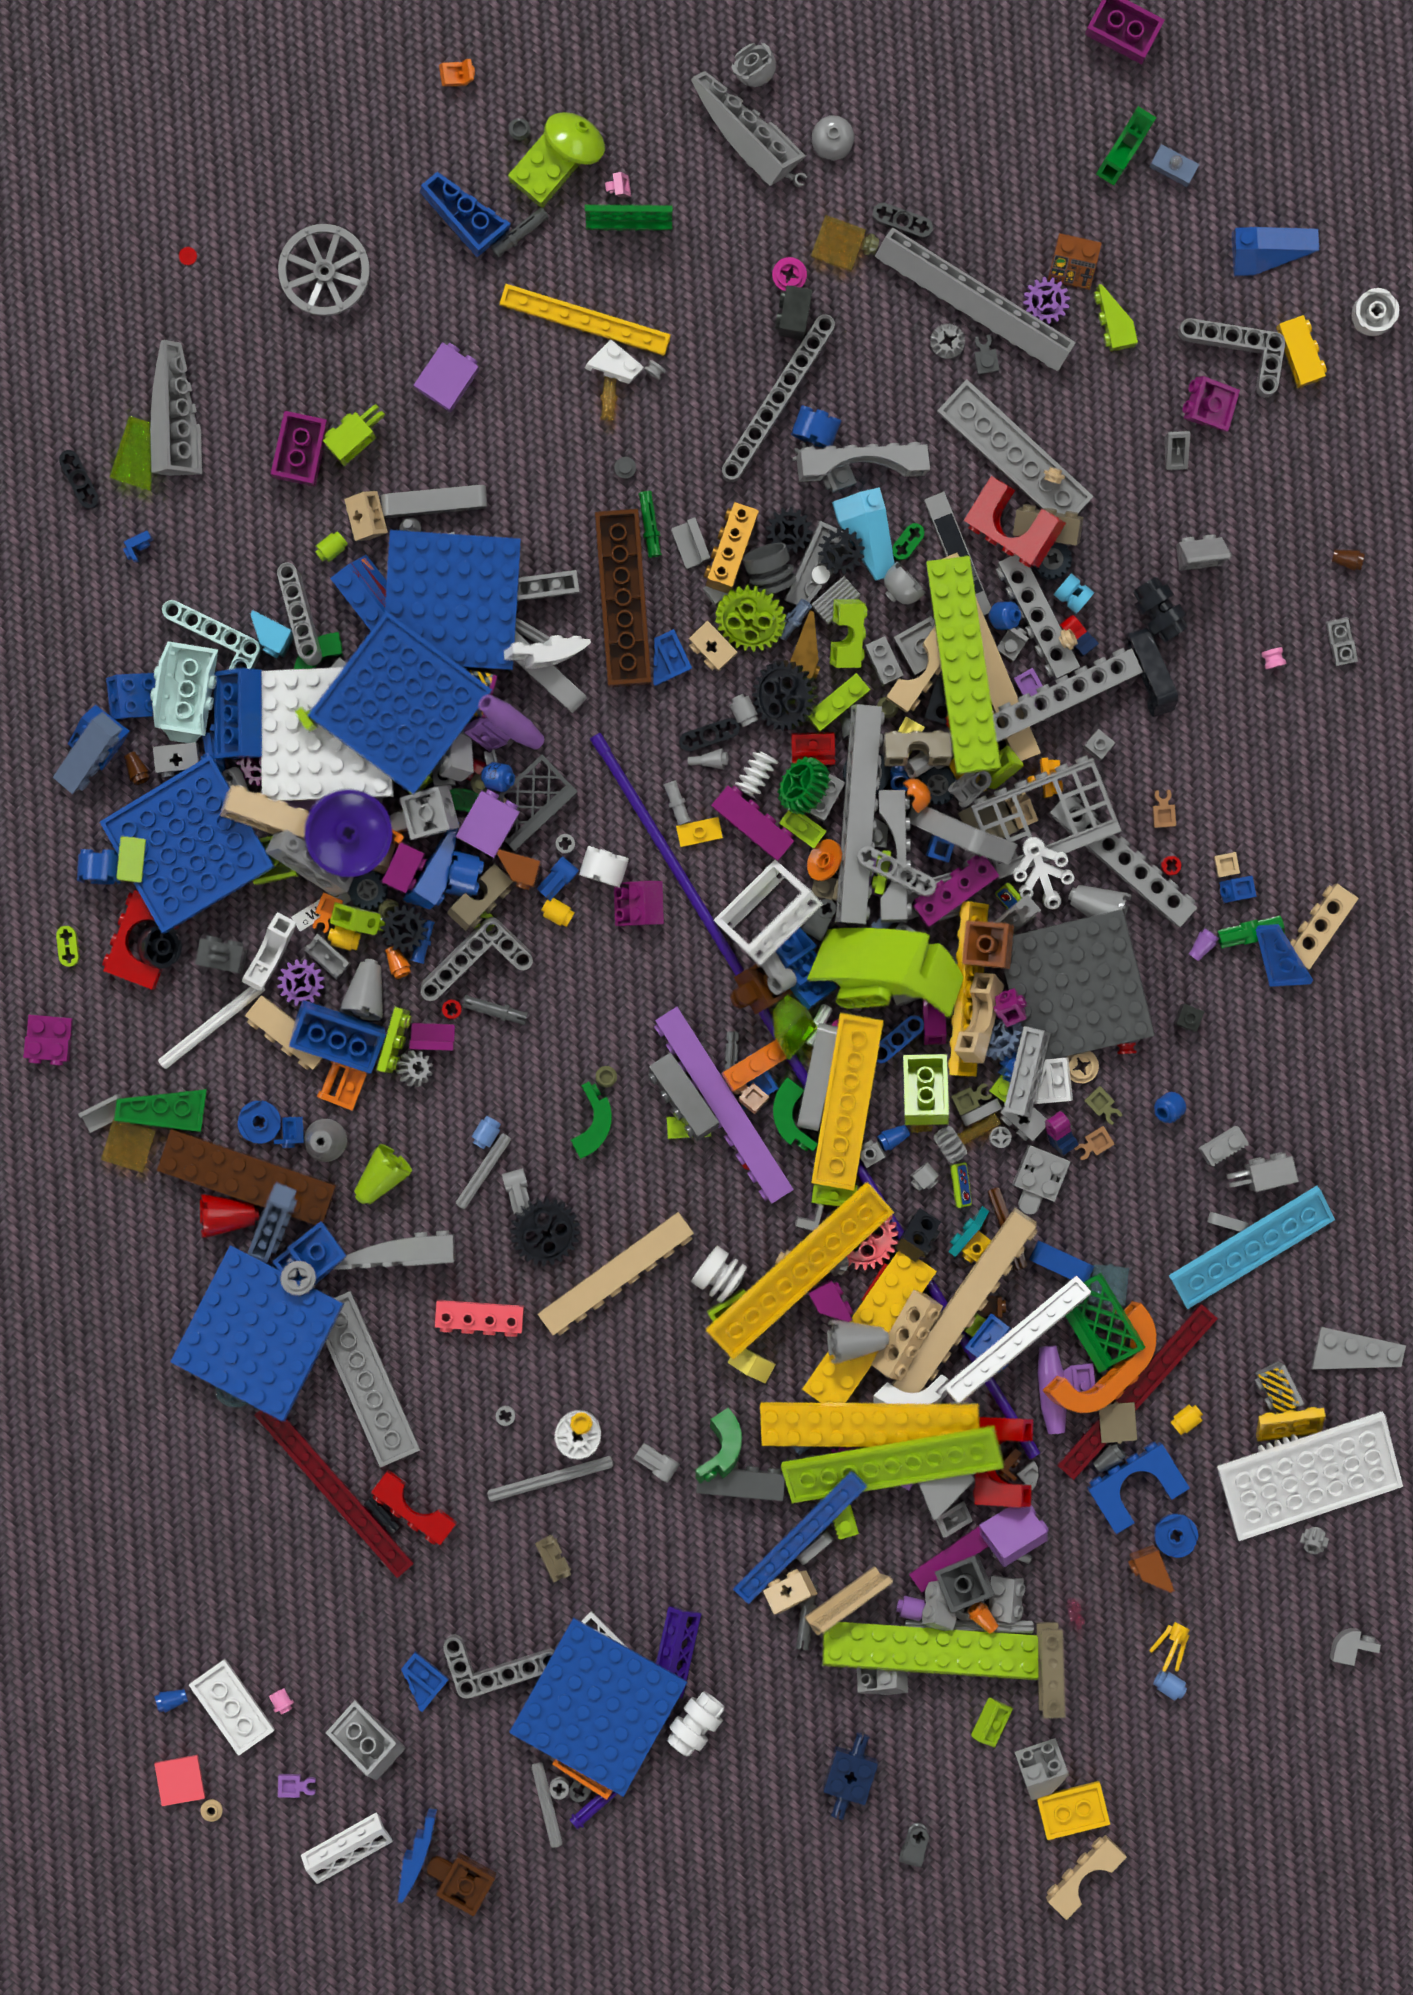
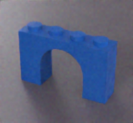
M1154 1441L1144 1447V1452L1139 1455L1137 1453L1132 1454L1126 1459L1127 1462L1125 1464L1110 1468L1107 1471L1109 1474L1102 1478L1098 1476L1089 1482L1090 1486L1086 1487L1116 1534L1135 1523L1120 1497L1121 1485L1130 1474L1138 1471L1152 1473L1156 1476L1171 1500L1190 1489L1161 1442L1156 1444Z

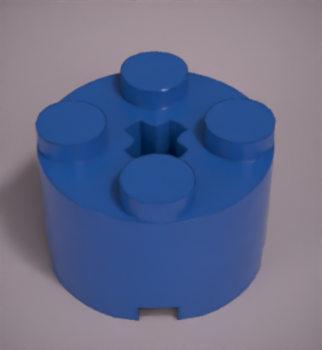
M801 405L791 435L803 442L813 443L814 446L819 448L832 446L842 421L832 416L828 418L829 413L817 409L816 412H813V409Z
M81 849L80 854H78L77 881L84 883L85 879L90 880L91 884L111 885L115 884V882L120 884L121 881L117 880L119 855L115 853V850H102V853H96L91 849Z
M453 851L454 857L450 865L447 889L443 893L460 897L464 893L469 897L477 895L479 883L476 881L478 874L482 873L484 862L479 861V856Z

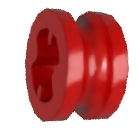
M1168 856L1161 862V870L1166 875H1175L1181 869V861L1175 856ZM1168 860L1176 862L1174 865L1176 870L1174 872L1172 869L1170 872L1166 869L1168 867L1166 864Z
M448 1000L442 1006V1013L449 1019L459 1017L462 1012L461 1004L456 1000ZM451 1003H455V1008L458 1009V1012L456 1014L453 1013V1016L449 1015V1010L446 1009V1006L448 1004L451 1006Z
M1136 1042L1117 1044L1119 1047L1117 1054L1137 1053V1050L1134 1049Z

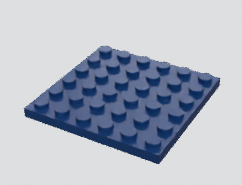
M390 530L385 612H389L461 667L513 670L514 660H505L504 651L511 644L515 643L521 539Z
M386 611L310 711L308 717L414 795L479 709V702L482 697L489 695L492 689Z
M211 755L100 821L118 855L121 836L146 839L142 883H133L163 934L275 867L253 827L220 816L230 786Z
M230 1245L170 1362L285 1422L344 1303L313 1287L309 1293L302 1294L301 1296L291 1295L281 1284L282 1271ZM295 1278L292 1279V1281H296L298 1286H300L301 1281Z
M573 1617L509 1733L615 1793L624 1796L686 1686L687 1681Z

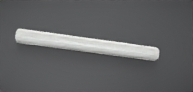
M250 986L159 1058L160 1065L165 1069L170 1067L262 994L265 988L263 987L262 991H259Z

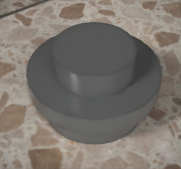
M515 119L509 125V133L515 140H524L530 134V125L524 119Z
M621 457L615 463V473L620 478L628 479L635 474L636 464L629 457Z

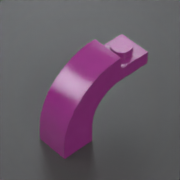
M922 998L924 1045L946 1044L945 1015Z

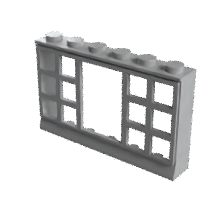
M1087 755L1076 759V764L1068 766L1065 763L1055 767L1056 772L1047 774L1046 771L1034 776L1035 780L1028 783L1026 779L1014 784L1015 788L1008 791L1006 787L994 792L995 796L986 798L985 795L974 800L975 804L971 805L981 831L986 832L985 830L1000 824L1006 840L1012 842L1025 836L1029 839L1032 835L1016 795L1053 781L1074 835L1048 844L1045 848L1067 853L1121 832L1093 757L1088 759ZM1091 766L1097 781L1082 787L1076 772ZM1072 774L1078 789L1062 794L1057 779ZM1099 785L1104 801L1089 806L1084 791ZM1080 793L1085 808L1070 814L1065 798ZM1012 797L1018 812L1002 818L997 803ZM993 805L998 820L983 826L978 810ZM1106 805L1112 820L1097 825L1091 810ZM1087 812L1093 827L1078 833L1072 818ZM1020 817L1025 832L1010 837L1004 822ZM1015 851L1010 865L1005 863L998 864L996 860L992 859L995 869L1000 875L998 876L999 879L1013 874L1014 869L1019 866L1025 854L1017 856ZM1042 856L1043 862L1050 860L1049 858ZM1032 860L1028 868L1035 865L1034 860Z

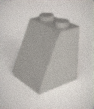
M975 1473L918 1482L933 1520L938 1519L974 1481L972 1475Z

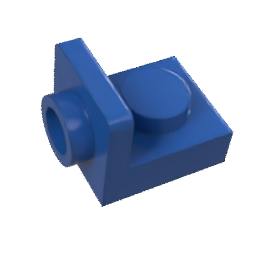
M148 530L124 541L126 547L123 550L128 560L132 559L135 563L140 561L135 549L138 548L140 551L150 546L149 542L153 541V538Z
M1253 875L1220 882V894L1223 902L1228 903L1257 897Z

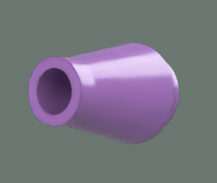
M1205 928L1202 932H1199L1189 955L1200 961L1204 955L1217 945L1216 942L1219 938Z

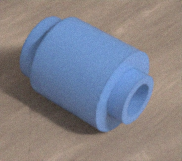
M486 1115L484 1120L481 1119L471 1136L475 1139L473 1143L482 1149L486 1146L490 1148L500 1132L499 1127L501 1123Z
M1161 1670L1153 1682L1158 1691L1174 1701L1177 1698L1181 1699L1187 1690L1185 1687L1186 1682L1169 1671L1163 1672Z

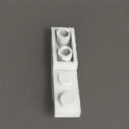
M561 635L551 636L545 643L524 645L522 642L511 644L504 651V659L524 660L525 669L548 667L571 658L587 647L591 641L590 639H582L581 636L563 638Z

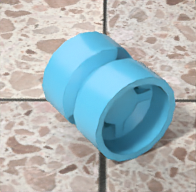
M1071 573L1053 595L1061 602L1066 601L1067 607L1077 614L1094 592L1086 585L1081 586L1080 580Z

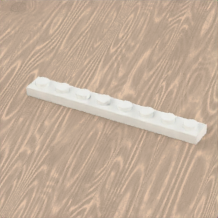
M1077 1276L1074 1277L946 1384L944 1389L959 1405L1091 1294V1291Z

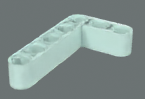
M169 600L164 603L162 613L168 620L236 653L228 670L236 669L240 663H246L247 669L255 668L262 652V647L258 641L177 601ZM171 606H177L179 611L177 615L169 616L168 609ZM191 615L198 617V622L194 626H189L187 622ZM210 625H216L218 629L216 634L208 635L207 628ZM230 634H236L237 641L233 645H229L226 642ZM250 643L256 644L257 647L253 654L246 653V647Z

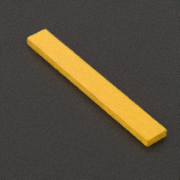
M505 284L499 303L500 306L661 356H665L671 334L509 284Z

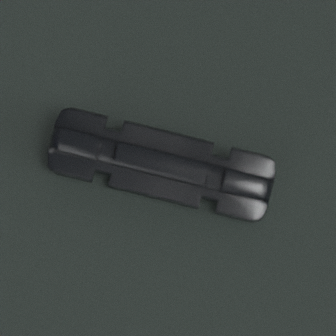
M373 1496L365 1501L364 1506L372 1511L371 1514L382 1526H386L385 1529L389 1534H393L399 1529V1524L395 1520H391V1515L382 1505L379 1506L377 1504L378 1502L373 1499Z

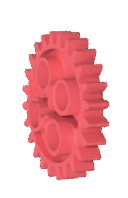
M893 1215L879 1226L883 1230L882 1234L877 1235L872 1232L861 1243L857 1252L853 1250L847 1255L849 1266L851 1263H855V1269L857 1270L861 1264L864 1270H866L868 1264H870L875 1269L876 1262L883 1265V1257L888 1260L891 1256L888 1251H895L892 1245L897 1244L898 1240L893 1237L899 1233L896 1230H892L897 1225L896 1222L890 1223ZM864 1245H870V1246H872L873 1249H874V1252H872V1253H866V1252H864L863 1246H864Z

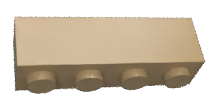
M261 995L245 1016L249 1019L247 1021L249 1025L256 1030L259 1027L266 1032L264 1036L272 1043H275V1041L279 1042L282 1045L281 1050L290 1057L294 1054L300 1059L298 1063L306 1070L309 1068L315 1070L324 1059L289 1047L295 1020L265 996Z

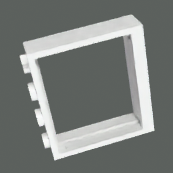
M774 860L714 921L753 960L761 965L822 903L779 862ZM784 878L787 879L801 894L748 944L733 928ZM812 900L813 903L809 906L807 903ZM760 950L762 953L757 957L756 953Z

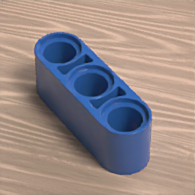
M916 1015L909 1016L882 1038L879 1047L885 1048L887 1055L882 1060L877 1059L876 1062L885 1063L921 1033L924 1028L923 1020ZM911 1019H916L919 1022L918 1030H909L908 1022ZM895 1033H900L903 1037V1042L898 1046L894 1045L891 1041L892 1035Z
M1039 1240L1029 1258L1030 1261L1071 1280L1077 1276L1082 1282L1090 1278L1095 1267Z

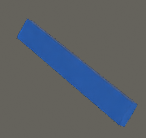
M850 1471L734 1586L733 1590L749 1604L867 1488V1485L853 1471Z

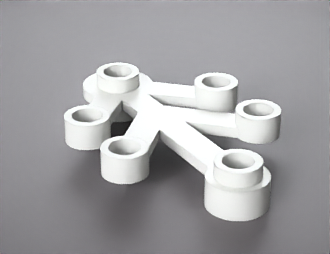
M1031 837L1023 845L1025 855L1019 866L1014 869L1013 876L1018 882L1026 880V869L1034 860L1035 866L1025 884L1020 887L1019 893L1023 898L1026 895L1023 892L1030 890L1027 894L1031 898L1033 896L1032 888L1038 878H1040L1045 892L1042 897L1045 907L1056 909L1061 904V898L1059 893L1053 890L1048 874L1060 878L1066 885L1074 881V875L1071 870H1063L1044 863L1042 856L1054 860L1057 866L1064 867L1068 863V858L1064 852H1056L1045 848L1041 839ZM1059 858H1064L1063 861H1058ZM1018 873H1023V875L1017 876ZM1066 875H1070L1068 879H1064Z

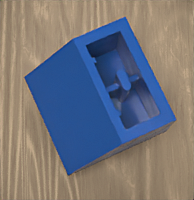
M94 705L81 717L68 745L73 748L91 720L100 713H105L122 728V731L118 735L120 739L117 744L108 749V752H110L109 756L102 763L98 764L100 770H103L123 745L130 731L97 705Z

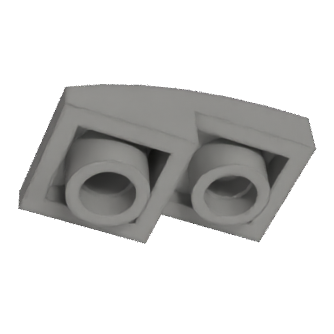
M1345 617L1327 621L1326 627L1336 666L1357 662L1355 642L1352 639L1349 618Z

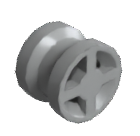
M997 1126L991 1129L989 1141L993 1146L1004 1148L1011 1142V1132L1007 1128Z

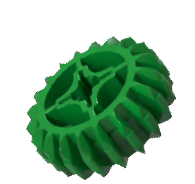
M812 757L798 758L796 763L791 764L790 769H786V774L782 776V782L778 784L781 787L777 791L781 805L791 813L801 815L805 814V812L810 813L812 808L816 809L817 804L822 803L821 799L823 796H827L825 794L826 790L830 788L827 785L831 780L828 777L830 772L827 770V767Z

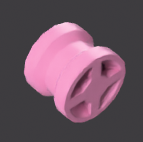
M1282 647L1261 653L1266 661L1264 665L1265 670L1287 664L1286 660L1282 657Z

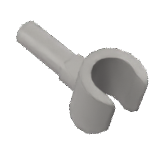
M788 173L785 176L786 178L792 180L793 184L796 187H802L804 185L797 181V177H802L803 179L807 178L806 174L804 173H798L796 175Z

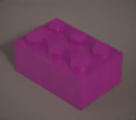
M1102 0L1087 27L1085 35L1142 65L1165 20L1128 0Z
M284 411L271 476L280 480L316 487L325 446L323 440L326 437L324 435L328 432L329 427L328 421L326 419Z

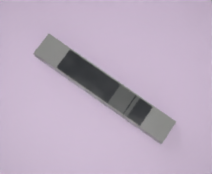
M945 492L924 499L946 557L958 553L959 557L970 556ZM970 557L975 596L985 616L989 614L991 606Z

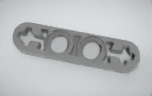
M863 847L858 852L857 858L861 866L921 896L928 897L934 893L936 882L932 877L872 847ZM867 852H871V857L877 860V856L882 857L878 861L877 868L873 867L875 862L871 860L864 862V857L861 856L862 853L867 854ZM890 861L893 864V870L888 873L881 870V863ZM903 871H910L913 878L910 882H903L901 880L900 874ZM916 876H920L918 881L921 883L929 881V886L932 889H927L926 892L922 891V886L919 884H916V888L913 887L912 885L916 880Z

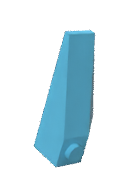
M880 487L862 491L832 502L836 519L841 529L849 528L850 535L854 531L857 533L855 539L862 538L859 546H864L865 549L860 551V554L864 555V558L861 559L875 581L884 579L887 571L894 565L886 508ZM850 539L849 541L852 544V546H855L853 541Z

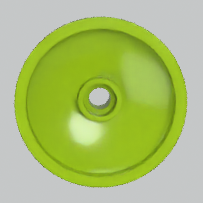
M568 112L556 113L550 116L545 123L544 132L547 141L564 158L575 163L588 165L598 162L603 156L605 143L601 133L590 121L582 116Z

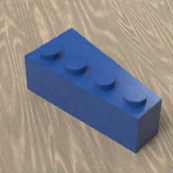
M436 172L421 185V195L476 257H479L503 237L505 232L510 230V222L506 219L503 220L495 214L496 212L486 208L471 195L469 196L459 186L439 172Z

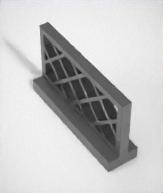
M543 754L515 779L513 786L506 792L499 794L498 799H501L503 802L504 795L507 793H517L516 805H518V808L516 810L519 811V808L532 809L531 818L528 821H518L517 817L515 833L510 838L506 837L504 841L515 852L578 793ZM541 761L548 766V776H535V766ZM533 769V775H527ZM550 770H551L556 776H550ZM523 778H533L532 791L519 790V781ZM535 778L548 779V790L534 791ZM550 779H560L565 787L559 792L550 791ZM517 784V790H511ZM519 793H532V806H519ZM534 794H547V803L544 806H534ZM550 794H556V795L550 800ZM534 809H540V810L534 815ZM518 824H524V825L518 830Z

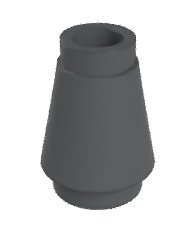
M1117 1443L1110 1444L1093 1464L1102 1473L1124 1462L1123 1459L1126 1457V1454Z

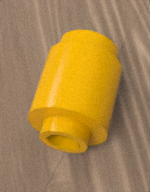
M555 898L551 901L547 899L541 909L544 912L543 917L559 926L563 925L565 927L568 926L575 913L571 910V907Z
M335 926V929H330L328 941H331V946L349 951L352 949L357 950L361 933Z
M1188 1404L1173 1416L1174 1419L1171 1421V1424L1180 1435L1185 1432L1187 1434L1202 1422L1200 1417L1203 1414L1196 1405L1191 1407Z

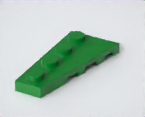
M207 1089L117 1099L114 1121L201 1132Z

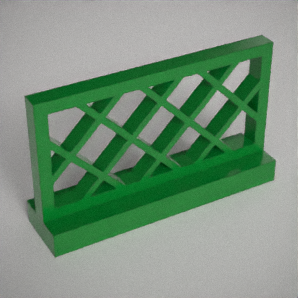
M585 205L586 230L672 231V205Z
M1099 1273L1083 1282L1091 1291L1090 1295L1100 1298L1098 1307L1088 1304V1296L1084 1299V1303L1078 1304L1065 1316L1097 1370L1101 1373L1108 1367L1145 1349L1146 1346L1102 1273ZM1099 1281L1102 1286L1101 1293L1091 1290L1093 1282ZM1104 1300L1112 1303L1114 1306L1113 1312L1102 1309ZM1086 1309L1097 1312L1095 1321L1087 1318L1085 1315ZM1100 1314L1111 1317L1109 1326L1099 1323ZM1115 1318L1123 1321L1125 1325L1124 1331L1113 1328ZM1097 1328L1108 1331L1106 1340L1099 1338L1096 1333ZM1112 1332L1122 1335L1121 1345L1110 1341ZM1126 1337L1133 1339L1138 1347L1131 1349L1124 1346ZM1109 1346L1119 1349L1118 1357L1111 1358L1108 1353Z

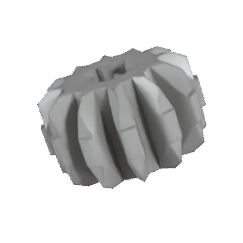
M413 1050L408 1051V1055H401L402 1061L397 1062L401 1070L396 1071L397 1074H402L400 1081H407V1086L409 1087L413 1086V1084L416 1087H420L422 1083H427L429 1081L427 1076H432L433 1074L429 1071L433 1064L427 1063L429 1056H423L422 1051L415 1053Z
M947 1126L934 1134L933 1139L948 1162L953 1164L967 1154L966 1147L952 1127Z

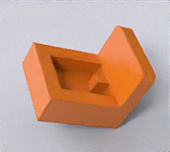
M465 59L463 62H446L439 65L442 86H466L474 80L475 69L471 59Z

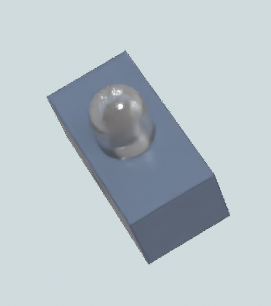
M1161 144L1149 167L1188 187L1199 164Z

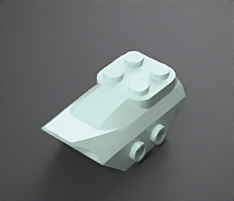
M167 642L159 665L156 666L154 671L156 684L155 688L151 691V701H153L155 728H161L167 734L170 741L195 743L200 736H205L208 713L213 707L211 693L217 681V677L214 676L218 654L217 649Z

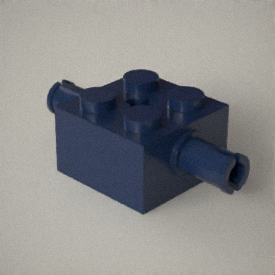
M861 1732L856 1733L852 1750L835 1746L823 1784V1792L836 1797L831 1816L836 1819L838 1815V1819L844 1820L849 1802L866 1804L878 1766L877 1759L864 1755L870 1736L867 1734L863 1736ZM850 1772H853L854 1777L850 1780L847 1779L845 1774L849 1775Z

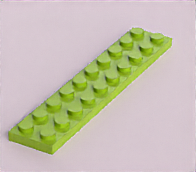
M970 556L926 561L956 774L1000 769Z
M992 1426L782 1462L781 1468L791 1502L797 1503L824 1498L850 1471H853L867 1485L864 1491L1002 1469L1004 1468V1462L995 1429Z
M837 1622L823 1632L822 1666L1037 1680L1038 1637L1037 1635L994 1632L989 1634L988 1632L965 1630L942 1631L935 1628Z

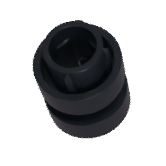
M1154 577L1133 591L1138 601L1134 604L1140 615L1147 612L1152 620L1147 626L1153 636L1158 633L1162 641L1167 642L1187 629L1188 626L1183 619L1187 614L1180 604L1174 607L1169 598L1174 593L1168 584L1162 585L1160 580Z

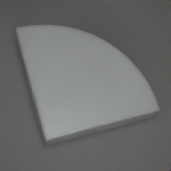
M1034 1460L1017 1473L1025 1484L1032 1485L1031 1491L1036 1486L1039 1475L1038 1467Z

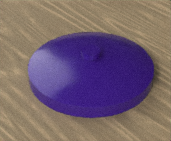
M340 789L326 794L313 805L305 821L304 840L310 856L321 868L337 876L354 877L371 871L385 858L392 841V825L387 811L377 799L360 790Z

